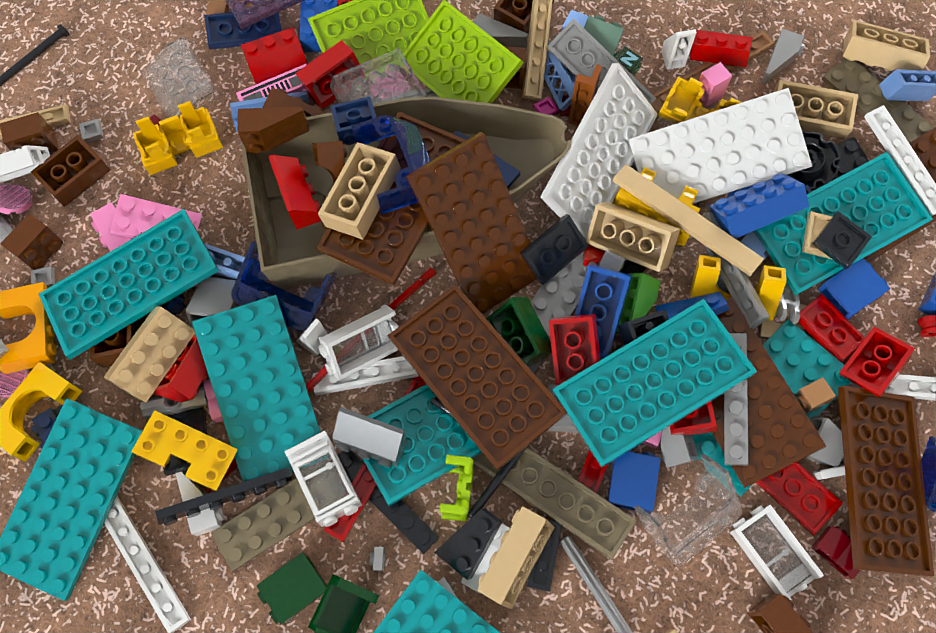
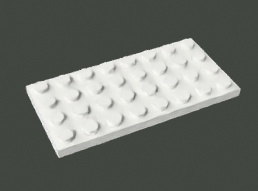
M612 63L571 139L570 149L558 163L540 197L560 218L565 214L570 215L585 241L596 204L606 201L609 203L613 202L620 188L619 185L613 182L614 176L625 164L631 166L634 161L628 139L648 133L658 115L619 63Z
M789 88L628 139L638 173L641 174L644 167L657 172L652 182L678 199L685 186L698 190L692 204L746 188L758 182H765L772 179L776 174L788 175L812 167Z

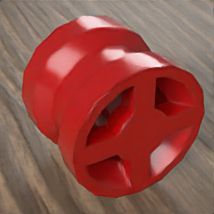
M936 315L921 317L917 320L918 325L921 326L920 336L922 338L936 336Z

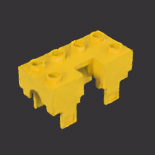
M677 77L658 116L677 124L742 102L732 97L728 101L721 99L715 109L711 108L708 110L701 106L703 103L699 102V99L704 94V89L701 88L703 83L693 78L686 81Z
M191 101L177 105L182 113L180 118L175 115L159 121L160 126L158 124L154 125L149 117L135 121L140 131L134 132L133 137L141 153L143 165L150 175L177 166L174 155L191 149L195 157L198 158L223 148L207 108L194 109Z
M644 167L641 175L653 181L657 172ZM685 186L678 200L699 213L700 208L692 205L698 190ZM622 187L618 191L614 202L615 205L679 228ZM680 228L676 245L685 246L690 234Z
M154 410L131 452L164 468L169 464L171 455L179 457L191 464L185 475L186 478L217 491L238 449Z

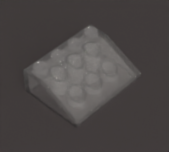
M185 36L167 44L141 71L166 118L175 115L180 118L182 113L177 105L191 101L194 109L204 107L207 110L223 102Z
M400 48L332 77L330 88L339 103L368 96L371 97L373 104L402 98L428 97Z

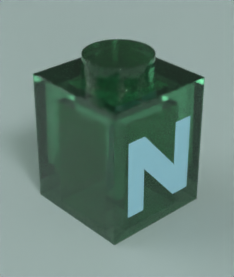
M626 46L620 52L617 51L614 54V58L633 76L641 69L643 58Z

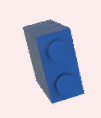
M863 258L826 281L818 291L849 320L883 296L891 288L887 285L885 279L875 272L872 265Z
M631 449L613 460L607 501L619 508L652 513L654 511L661 458L655 457V454L650 452H642V454L633 453Z

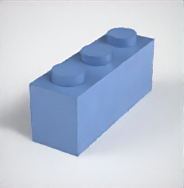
M896 69L879 86L883 96L889 101H929L936 95V71Z

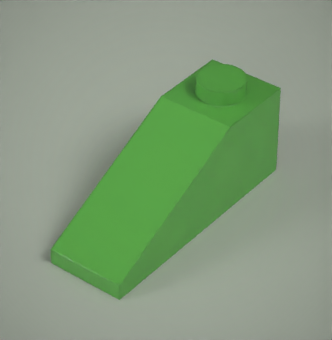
M645 273L629 274L633 276L619 325L644 317L656 302L661 283L660 280Z

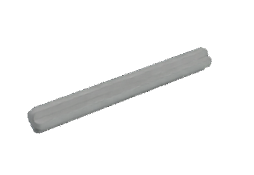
M569 535L563 538L560 544L616 632L633 633L572 537Z

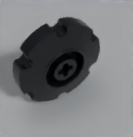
M802 132L812 167L788 174V176L803 183L805 186L808 185L810 190L814 191L817 186L822 187L836 178L839 167L836 165L839 164L841 156L832 140L824 141L822 139L823 135L820 133Z

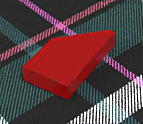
M589 245L583 252V266H587L589 262L593 261L595 263L601 262L605 250Z

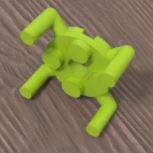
M447 455L446 464L460 465L450 471V473H459L456 490L458 494L455 505L440 504V513H442V519L467 521L469 518L468 512L474 474L473 459L471 457Z

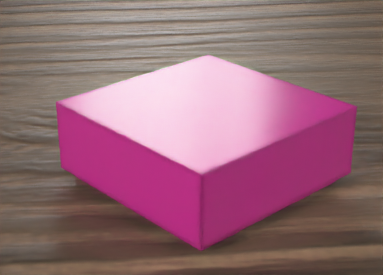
M550 97L533 104V109L538 113L552 116L559 113V109Z

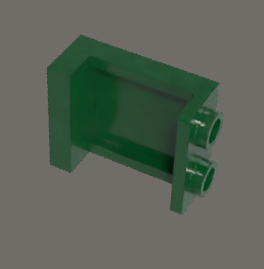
M304 552L256 585L259 589L258 597L263 604L267 603L269 605L271 618L276 624L280 623V625L289 623L288 621L323 596L327 587L312 561Z
M332 574L308 628L313 630L314 633H356L370 602L376 604L379 595Z

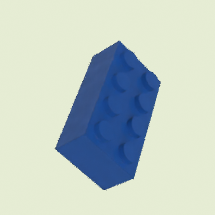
M301 0L300 43L304 53L321 52L308 18L339 6L338 0Z
M781 173L774 175L772 179L765 182H758L747 190L737 191L729 198L719 199L715 204L710 205L709 209L720 228L737 239L809 207L805 185Z
M591 264L588 265L575 316L596 315L600 358L604 359L611 354L633 275Z

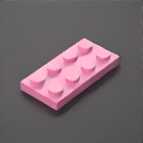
M120 194L110 233L134 238L182 209ZM185 210L198 231L202 214Z

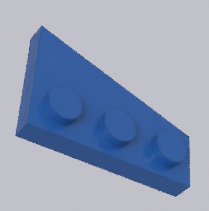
M720 292L654 306L656 312L666 310L669 319L702 299L707 302L715 315L730 310L728 303Z

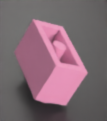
M721 62L705 70L700 75L699 81L703 83L701 88L704 89V94L699 99V102L703 103L704 107L724 97L732 75Z

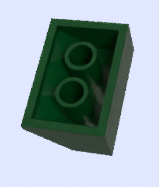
M512 297L486 318L528 367L543 361L552 354L551 341L528 297Z

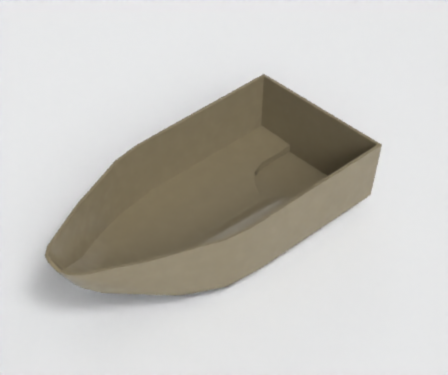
M430 96L402 98L373 104L381 135H377L372 140H357L352 145L343 144L347 150V157L344 158L345 164L357 142L377 148L398 112H402L451 134L458 130L471 138L482 132L486 136L492 153L520 171L519 178L508 189L515 204L560 162L570 149L571 140L566 141L564 138L567 128L565 123L552 115L499 104ZM332 112L306 117L309 132L269 151H261L260 153L247 152L241 141L261 271L279 290L363 273V271L317 250L316 247L326 232V229L322 228L321 221L298 230L296 229L286 208L268 157L270 155L298 158L300 166L305 165L309 177L305 178L306 182H311L315 191V195H312L313 201L318 200L319 205L322 206L334 183L332 176L325 168L315 165L312 143L339 141ZM430 225L427 227L408 263L443 254Z

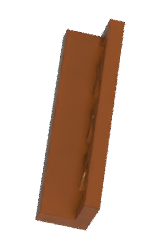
M596 64L592 77L577 73L569 124L579 126L597 93L602 66Z

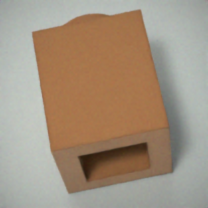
M821 378L801 388L795 397L805 412L809 414L830 403L836 395L825 379Z

